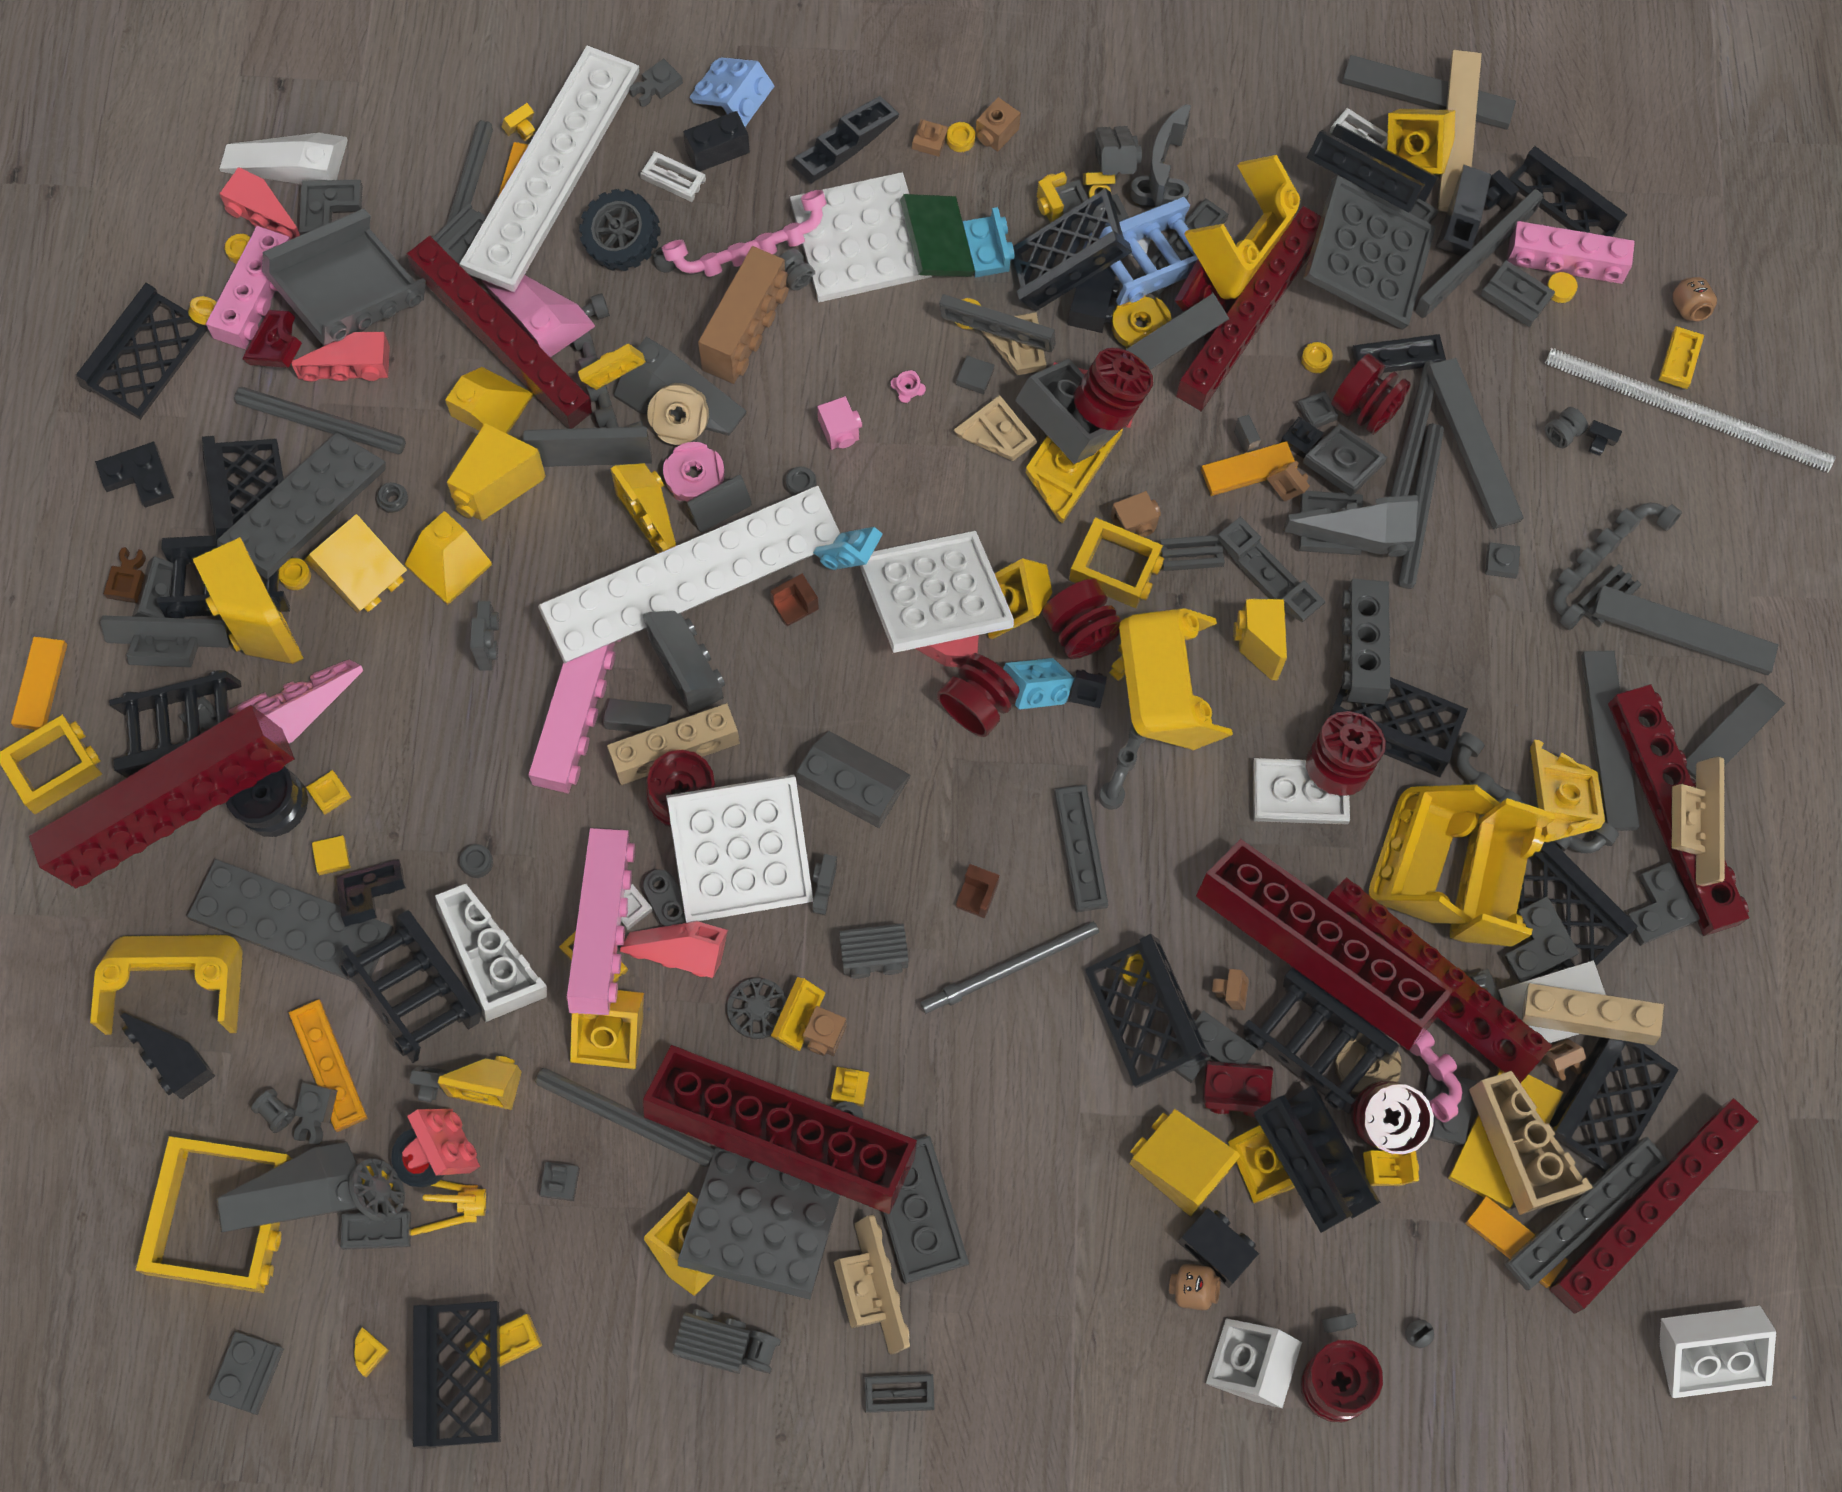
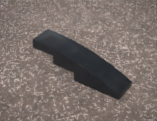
M878 96L840 117L837 127L817 137L815 146L794 157L792 166L812 184L836 169L878 137L898 119L899 113L881 96Z

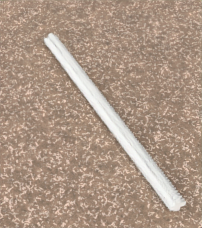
M1551 348L1545 364L1548 361L1547 365L1551 363V367L1555 364L1554 368L1558 366V369H1560L1562 366V371L1564 368L1565 372L1569 369L1568 373L1572 371V375L1576 372L1575 376L1579 374V377H1581L1583 374V379L1585 376H1587L1586 380L1590 377L1589 381L1593 379V383L1597 380L1596 384L1600 382V385H1602L1604 382V387L1606 384H1608L1607 388L1611 385V390L1613 387H1615L1614 391L1618 388L1617 392L1622 389L1621 393L1625 391L1624 395L1629 392L1628 396H1630L1632 393V398L1634 395H1636L1635 399L1639 396V400L1643 397V402L1645 399L1646 403L1650 400L1649 404L1653 402V406L1657 403L1656 407L1661 404L1660 408H1662L1664 405L1663 410L1668 407L1667 411H1669L1671 408V413L1673 410H1675L1674 414L1678 411L1677 415L1682 412L1681 416L1685 414L1684 418L1689 415L1688 419H1690L1692 416V421L1696 418L1695 422L1700 419L1699 423H1701L1703 420L1702 425L1707 422L1706 426L1710 423V428L1712 425H1714L1713 429L1717 426L1716 430L1721 427L1720 431L1724 429L1723 433L1728 430L1727 434L1731 431V436L1735 433L1734 437L1739 434L1738 438H1740L1742 435L1741 440L1746 437L1745 441L1750 438L1749 443L1751 440H1753L1752 444L1757 441L1756 445L1760 442V447L1762 444H1764L1763 448L1767 445L1766 449L1771 447L1770 451L1774 448L1773 452L1778 449L1777 453H1779L1781 450V455L1785 452L1784 456L1789 453L1788 458L1792 455L1791 459L1796 456L1795 460H1797L1799 457V462L1803 459L1802 463L1807 460L1806 465L1810 462L1809 466L1814 463L1813 467H1815L1817 464V469L1819 466H1821L1820 470L1825 467L1824 471L1828 468L1827 473L1836 459V456L1833 457L1829 453L1826 454V452L1821 450H1815V448L1808 447L1800 442L1797 444V441L1792 439L1790 441L1789 438H1783L1782 435L1779 437V434L1776 435L1774 432L1772 434L1771 431H1765V429L1758 428V426L1754 427L1753 424H1747L1743 420L1737 419L1736 421L1735 417L1730 416L1729 418V415L1726 416L1724 413L1722 415V412L1719 413L1717 410L1715 412L1714 409L1704 408L1703 405H1697L1693 401L1690 403V400L1685 398L1683 400L1682 397L1679 399V396L1676 397L1675 394L1672 396V393H1665L1661 389L1658 391L1657 387L1652 386L1651 388V385L1648 386L1646 383L1644 385L1643 382H1637L1636 379L1633 381V378L1630 379V377L1626 379L1625 375L1624 377L1622 374L1619 376V373L1616 374L1615 371L1612 373V370H1605L1601 366L1598 368L1597 364L1596 366L1594 363L1591 365V362H1584L1583 359H1577L1573 355L1570 357V354L1567 355L1565 352L1563 354L1562 351L1559 353V350L1556 351L1555 348L1553 351Z

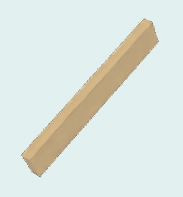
M1453 50L1451 54L1446 110H1455V139L1445 173L1440 174L1437 206L1439 211H1448L1463 165L1472 167L1482 53Z

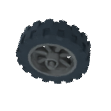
M620 189L611 190L612 193L607 194L604 192L598 195L599 199L596 201L592 200L588 204L589 209L587 212H583L581 217L583 223L579 225V232L582 234L580 239L586 248L585 250L599 265H604L609 270L615 271L618 268L621 271L629 270L628 267L633 266L636 268L640 266L641 261L644 259L648 260L652 256L651 251L653 248L656 249L659 243L657 237L661 234V228L658 226L660 221L654 209L640 194L637 193L636 195L628 189H625L624 192L620 191ZM628 212L633 213L637 216L636 218L626 222ZM621 213L620 218L612 217L615 214ZM609 219V220H610V221H609V224H608L609 227H603V226L605 225V223L607 222V220ZM639 224L637 234L629 230ZM612 234L603 244L601 235ZM630 238H632L633 240L626 245L625 242L629 241ZM618 239L620 247L611 248V246Z

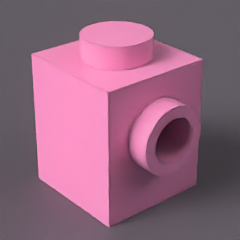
M846 396L817 406L818 421L831 450L838 447H850L855 441L859 440V428H862V422L857 410H851Z

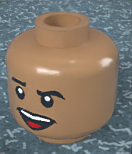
M1692 277L1682 280L1675 288L1673 302L1684 319L1702 321L1713 313L1717 305V296L1706 279Z
M1183 1264L1178 1270V1274L1172 1273L1169 1292L1170 1294H1175L1179 1307L1208 1310L1212 1303H1218L1221 1279L1215 1275L1213 1268Z

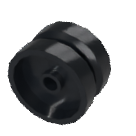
M284 766L280 771L273 772L257 781L254 786L230 797L226 805L234 817L252 832L263 837H277L290 832L301 822L307 811L308 795L304 784Z

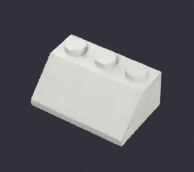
M1761 1306L1661 1318L1660 1350L1672 1398L1772 1385L1776 1330Z

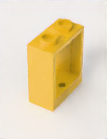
M1095 517L1071 567L1069 581L1077 583L1086 579H1096L1107 597L1137 608L1140 600L1146 601L1153 584L1149 580L1152 574L1158 575L1165 560V558L1160 556L1163 545ZM1102 538L1149 557L1136 587L1088 568Z
M63 714L0 751V765L24 805L34 815L102 775L96 765L101 762L99 756L91 745L86 748L81 740L86 737L83 730L76 721L70 723ZM66 735L82 762L35 790L18 762L61 736Z

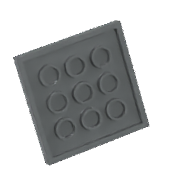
M1337 175L1330 184L1303 279L1403 330L1410 323L1436 227Z
M715 1148V1153L712 1156L678 1258V1266L811 1300L840 1195L730 1151Z

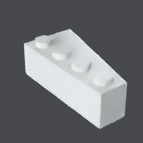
M467 884L435 895L436 908L478 1006L482 1010L485 1022L547 997L546 984L535 974L527 960L512 945L508 936L494 922L489 912Z

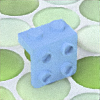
M721 57L711 64L709 71L695 86L690 99L696 104L722 106L727 114L737 111L744 126H746L774 88V84L758 61Z

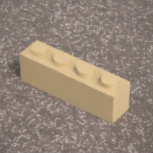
M1529 983L1524 994L1521 1020L1528 1026L1655 1046L1661 1037L1664 1004Z

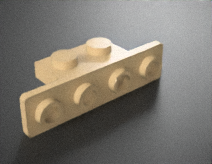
M1714 757L1696 764V788L1684 784L1672 786V848L1696 854V884L1699 886L1723 882L1725 879L1724 758Z
M869 1215L855 1223L862 1254L838 1259L834 1262L851 1328L881 1322L888 1352L892 1355L910 1347L909 1329L904 1323L901 1314L900 1296L894 1288L891 1277V1263L885 1255L882 1244V1230L877 1224L875 1216Z

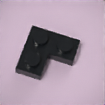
M154 441L95 461L106 492L135 483L145 508L174 498L160 453Z
M399 859L336 876L341 918L345 927L377 918L374 897L391 894L406 888L403 868Z

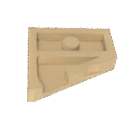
M1037 312L1014 316L1039 324ZM982 331L1017 375L1040 372L1046 369L1044 350Z
M1000 395L954 429L957 437L1011 461H1014L1037 444L1035 437Z

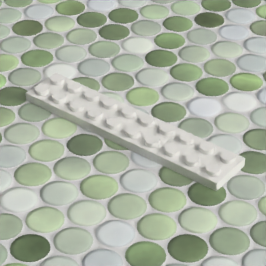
M588 45L586 46L459 265L468 274L512 292L516 291L628 94L630 87L639 74V65Z
M816 486L544 602L538 608L565 664L645 629L646 625L643 615L648 612L676 611L677 613L687 611L815 555L813 552L816 547L833 544L838 535H840V532L819 486Z

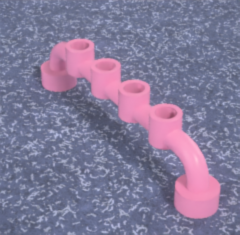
M814 190L801 197L804 210L811 211L810 218L805 222L791 223L780 231L761 234L755 240L733 244L727 250L719 253L705 254L699 260L693 262L684 259V256L688 254L684 240H674L662 247L666 261H673L675 266L682 272L692 274L704 271L707 277H711L722 272L721 264L732 261L733 266H741L752 246L771 254L777 252L776 244L787 241L790 247L798 246L805 242L804 234L813 231L821 223L823 216L822 207L827 204L824 192L822 190Z
M1426 1030L1410 1051L1414 1055L1420 1056L1427 1063L1431 1075L1436 1080L1443 1081L1448 1087L1449 1095L1440 1093L1430 1101L1434 1116L1441 1122L1446 1123L1458 1114L1457 1105L1461 1101L1462 1087L1457 1077L1453 1074L1457 1069L1454 1059L1448 1054L1438 1057L1433 1052L1431 1047L1434 1046L1435 1041L1433 1036Z

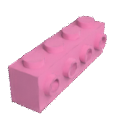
M1517 221L1509 239L1507 261L1519 267L1555 273L1565 272L1573 276L1623 284L1632 267L1635 241Z
M256 226L206 322V326L213 339L246 350L250 340H253L258 330V324L262 316H265L270 309L271 299L275 291H278L262 272L263 252L289 241V236Z

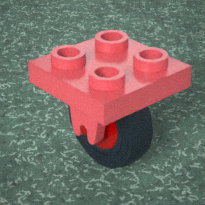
M417 1109L407 1116L413 1128L404 1131L397 1138L392 1149L391 1162L398 1178L412 1187H428L439 1182L445 1175L468 1174L480 1167L476 1158V1150L467 1140L462 1130V1121L453 1112V1109Z

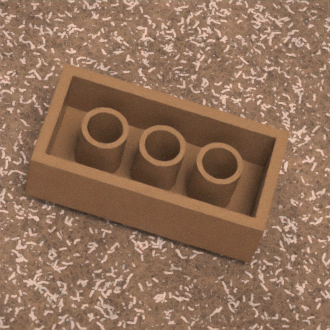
M751 247L698 341L702 371L732 384H735L739 375L743 376L749 365V356L752 351L756 352L759 349L765 327L769 328L772 325L776 315V307L779 303L783 304L788 295L789 288L786 287L788 273L785 272V260L757 247Z

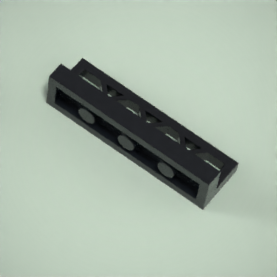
M1536 146L1529 151L1523 165L1509 178L1519 188L1518 192L1524 197H1527L1534 189H1537L1542 194L1544 192L1556 194L1559 203H1549L1544 199L1543 195L1539 208L1568 230L1590 233L1589 227L1598 226L1606 232L1604 236L1613 237L1620 230L1628 215ZM1526 172L1535 179L1536 186H1526L1519 179ZM1576 209L1581 213L1582 220H1572L1567 216L1566 210Z

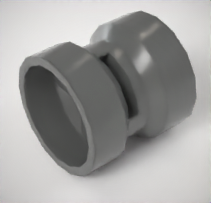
M790 249L780 256V258L785 260V272L788 273L786 281L792 290H800L812 281V276L816 274L815 270L810 264L803 261L804 257L798 249Z
M1567 407L1560 413L1559 419H1553L1545 426V433L1549 440L1555 446L1562 449L1573 442V437L1582 435L1588 429L1586 418L1574 407Z

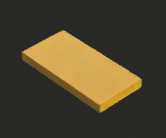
M1499 1068L1496 1076L1504 1072ZM1528 1074L1521 1082V1085L1536 1105V1112L1545 1124H1549L1564 1092ZM1478 1114L1448 1179L1484 1198L1486 1196L1489 1197L1497 1205L1509 1210L1514 1201Z

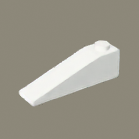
M311 133L231 143L226 145L219 169L221 172L234 174L237 168L240 167L263 179L301 185L302 181L337 180L348 139L347 137L331 134Z

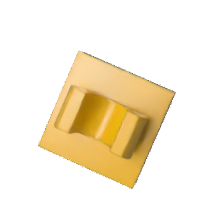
M528 103L524 104L503 119V130L508 136L517 131L523 141H527L534 136L533 132H535V128L530 123L534 111Z
M1103 172L1083 173V185H1092L1088 190L1089 198L1095 195L1094 193L1097 188H1106L1111 192L1107 184H1115V175H1103Z
M837 1067L831 1101L838 1103L845 1101L853 1102L858 1106L864 1107L869 1072Z

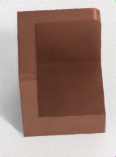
M803 573L770 591L771 603L786 626H790L819 610L818 597Z
M969 864L956 907L985 918L999 884L1000 875Z

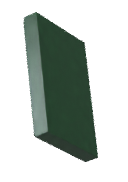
M903 194L900 202L918 275L972 277L975 269L956 196Z

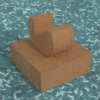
M921 119L912 142V149L940 157L948 127Z
M1297 461L1272 471L1266 478L1284 502L1305 493L1310 487L1307 483V473L1301 475L1296 467L1299 464Z
M1229 969L1228 980L1213 979L1212 992L1216 993L1218 998H1225V1001L1233 1010H1245L1249 979L1242 970Z
M1567 1038L1554 1044L1542 1058V1062L1553 1069V1073L1557 1078L1564 1081L1566 1080L1565 1068L1570 1066L1571 1070L1576 1074L1582 1072L1579 1062L1585 1060L1586 1055L1582 1046Z

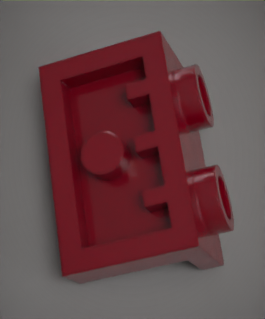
M1206 1061L1203 1090L1205 1108L1210 1109L1211 1112L1216 1114H1229L1231 1110L1243 1111L1244 1115L1255 1117L1253 1112L1270 1102L1273 1079L1272 1066Z

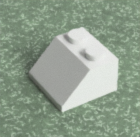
M1226 1318L1206 1384L1257 1403L1283 1408L1302 1342L1276 1328Z

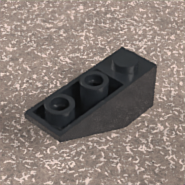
M1463 165L1436 248L1462 257L1472 249L1482 219L1491 178L1490 173Z
M126 1013L120 1015L126 1024L122 1028L123 1032L133 1044L139 1042L144 1050L140 1053L141 1058L151 1070L155 1067L162 1076L158 1079V1082L168 1095L174 1093L183 1100L215 1077V1074L199 1051L190 1043Z

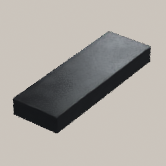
M1440 334L1353 345L1351 350L1355 365L1369 353L1385 364L1383 373L1423 368L1426 361L1441 362L1446 360Z

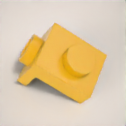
M1065 172L1056 175L1049 174L1041 181H1038L1037 204L1043 216L1047 215L1050 223L1063 215L1064 204L1055 188L1066 184L1067 176Z
M1374 1150L1363 1153L1366 1178L1371 1186H1402L1419 1181V1164L1416 1151L1405 1155Z

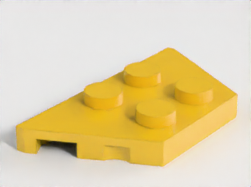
M1123 429L1094 455L1076 464L1062 452L1049 436L1045 438L1027 465L1025 473L1059 522L1064 523L1121 437Z
M1534 740L1530 746L1538 808L1556 813L1555 820L1542 828V834L1545 836L1544 842H1551L1600 829L1605 822L1598 772L1584 764L1575 762L1573 758L1562 752L1557 757L1542 749L1544 744L1542 741Z

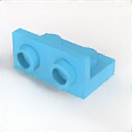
M998 207L992 208L990 217L963 221L975 269V278L1009 272L1010 260L1014 259V249L1012 242H1007L1005 234H1008L1007 221L1005 216L1000 217Z
M875 527L843 532L838 535L833 544L816 547L813 553L821 559L820 562L825 567L832 570L866 565L883 533Z
M1054 658L1005 663L1003 668L1019 687L1020 691L1015 702V706L1018 709L1065 704L1075 679Z

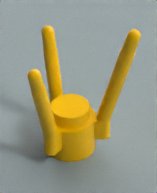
M443 1180L431 1185L459 1192L458 1195L425 1194L422 1197L424 1201L457 1203V1212H464V1215L411 1229V1236L465 1222H477V1216H485L486 1189H478V1185H463Z

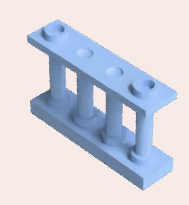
M1185 197L1119 222L1124 239L1130 243L1131 254L1146 274L1133 280L1120 260L1110 266L1123 285L1116 300L1119 306L1127 302H1137L1144 295L1184 280L1190 274L1198 258L1184 235L1189 230L1184 221L1190 207ZM1111 226L1103 229L1100 238L1112 232ZM1168 228L1175 229L1193 256L1181 261L1161 231ZM1145 237L1151 238L1169 263V266L1157 270L1137 241ZM1088 241L1085 242L1083 249L1086 248Z

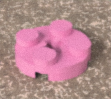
M688 442L677 446L668 460L666 458L663 465L665 484L673 493L674 498L679 501L689 502L722 484L724 481L725 473L721 456L716 451L714 452L712 449L707 448L706 444L700 442ZM693 466L696 467L697 471H702L695 478L685 474L690 472V467Z

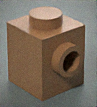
M998 97L976 120V137L983 145L990 146L998 152L1019 130L1021 113Z
M1147 491L1114 503L1111 512V518L1115 526L1144 538L1155 531L1161 516L1157 502L1154 499H1150Z
M816 1006L803 1034L804 1044L807 1045V1049L822 1056L829 1054L834 1057L847 1028L846 1018Z

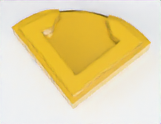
M363 1327L355 1339L354 1357L358 1370L364 1377H367L390 1350Z

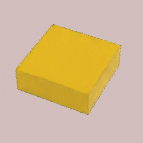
M333 770L306 787L324 815L352 798Z
M343 835L312 842L316 869L319 876L351 868L346 839Z

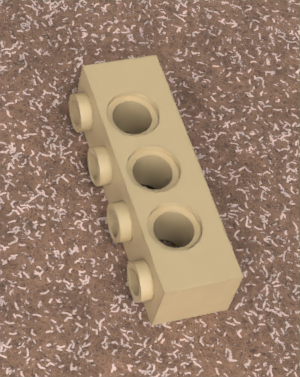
M726 703L608 744L607 747L620 785L648 776L650 767L657 758L669 751L683 749L695 752L703 757L738 745L740 742L738 730L729 706Z

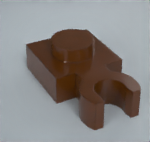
M126 547L121 548L119 552V559L122 562L121 567L111 566L103 593L107 599L132 603L138 602L145 577L143 571L138 570L146 561V556L142 550L138 549L137 556L129 560V550Z

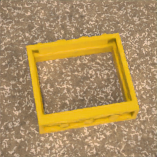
M169 1136L136 1271L148 1276L264 1293L265 1286L269 1284L270 1276L273 1277L274 1266L270 1265L273 1251L277 1252L281 1243L282 1234L281 1231H278L280 1222L260 1226L248 1277L161 1263L189 1152L275 1165L274 1168L292 1158L288 1154Z

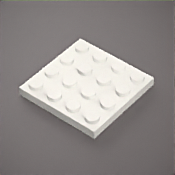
M903 172L822 190L827 204L822 207L823 216L821 223L813 231L804 234L805 242L802 243L807 263L813 267L816 273L812 276V282L818 302L932 277L918 275L900 202L903 194H909ZM804 194L790 197L796 223L805 222L811 216V211H805L801 201V197Z
M976 531L873 551L867 564L860 565L893 653L1010 629L1014 626V618Z
M795 775L666 796L686 923L813 902Z

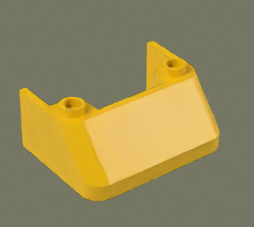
M1277 155L1243 161L1237 165L1264 213L1244 240L1239 241L1235 245L1224 224L1191 229L1184 233L1216 291L1223 299L1238 298L1291 224L1298 210L1300 196Z
M241 537L193 559L210 594V597L205 599L213 616L220 614L232 633L228 636L237 652L243 650L245 655L294 664L304 659L282 612L278 611L267 592L266 586H264Z
M1182 608L1134 614L1121 620L1119 629L1131 720L1139 735L1191 750L1233 735L1232 729L1212 724V709L1210 705L1202 698L1194 696L1192 692L1185 640L1193 639L1198 635L1199 631L1216 625V618Z
M1476 784L1416 786L1405 790L1398 799L1369 886L1370 897L1385 907L1429 923H1469L1472 920L1470 916L1453 905L1449 897L1444 893L1435 891L1453 837L1469 835L1475 829L1479 816L1488 813L1500 803Z
M1506 798L1478 819L1475 829L1470 833L1455 906L1470 916L1472 920L1467 924H1451L1450 938L1467 943L1512 947L1532 935L1533 929L1526 927V924L1523 923V917L1517 914L1527 860L1535 852L1541 850L1545 838L1544 834L1541 833L1542 828L1555 820L1556 813Z
M228 935L124 936L116 939L95 970L90 1023L105 1035H112L115 994L117 990H120L127 984L130 971L195 970L196 982L206 990H220L217 1021L229 1033H237L243 955L241 945Z

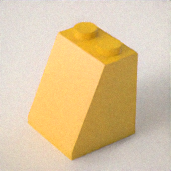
M485 423L451 474L447 485L457 512L466 518L471 519L475 517L483 521L542 482L546 475L537 448Z
M357 514L313 550L304 560L357 613L363 608L367 612L372 610L382 601L378 595L386 588L390 592L395 590L405 581L401 575L407 571Z
M1174 1109L1169 1116L1163 1112L1151 1127L1155 1132L1148 1141L1142 1137L1130 1152L1134 1157L1130 1165L1191 1217L1231 1170L1241 1155Z

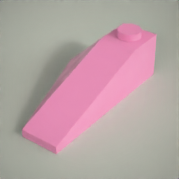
M526 275L522 278L515 292L482 280L484 286L508 315L549 357H552L595 327L594 323L578 304Z
M351 660L343 661L313 673L310 676L311 681L294 683L292 681L283 685L284 690L276 695L268 697L266 692L254 696L231 708L229 715L231 717L252 705L283 729L286 739L290 744L363 672L362 666Z

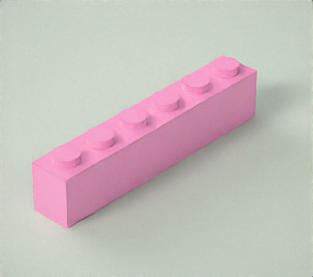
M615 642L570 662L563 663L530 768L529 778L532 785L569 794L571 785L577 784L581 769L578 766L581 755H586L589 746V737H586L589 726H595L598 716V709L595 708L598 698H603L606 691L607 681L604 680L607 669L611 670L614 665L615 652H613Z
M590 828L567 992L569 1013L609 1015L610 1004L617 1002L618 983H613L614 974H620L621 954H617L618 945H624L625 926H620L621 917H627L628 898H624L625 890L631 889L632 871L627 870L628 862L634 863L635 843H630L628 830Z

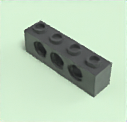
M1352 579L1349 589L1344 590L1342 594V609H1347V617H1343L1342 635H1347V644L1344 643L1342 648V662H1347V671H1344L1342 676V689L1347 690V702L1385 704L1390 692L1389 581ZM1361 612L1366 613L1369 616L1362 615ZM1360 639H1365V640L1369 641L1370 643H1365V642L1361 641ZM1360 666H1366V667H1368L1370 670H1365V669L1361 668Z

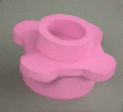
M913 370L902 372L898 377L891 380V388L897 391L899 400L902 403H908L911 398L917 395L922 396L926 391L925 385L920 383L919 376ZM910 385L911 388L907 389L905 386Z

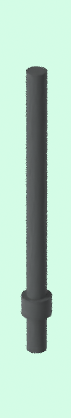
M1093 921L958 985L955 983L942 988L943 992L920 1002L924 1013L927 1014L946 1004L952 1006L962 1001V997L1098 934V927Z

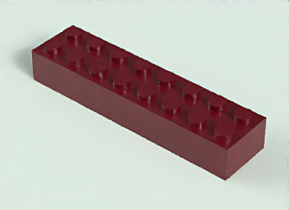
M249 705L30 835L29 839L39 868L75 889L87 885L93 878L107 870L114 869L120 862L134 854L143 852L147 846L161 838L170 836L176 829L190 821L197 820L203 813L217 805L224 804L230 797L254 786L257 781L273 772L280 771L286 764L295 760L283 729L254 706Z
M1242 839L1206 873L1197 892L1196 898L1408 1051L1441 1014L1454 992V989Z
M673 1045L670 1046L643 1098L644 1118L887 1214L891 1213L915 1159L916 1139Z

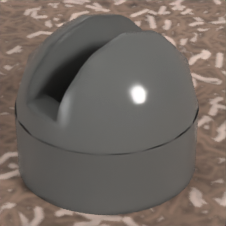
M659 247L653 256L656 269L664 273L673 271L676 268L673 261H666L662 247Z
M1415 1320L1407 1326L1405 1336L1411 1346L1424 1348L1433 1341L1434 1330L1427 1321ZM1425 1326L1428 1332L1417 1341L1413 1335Z

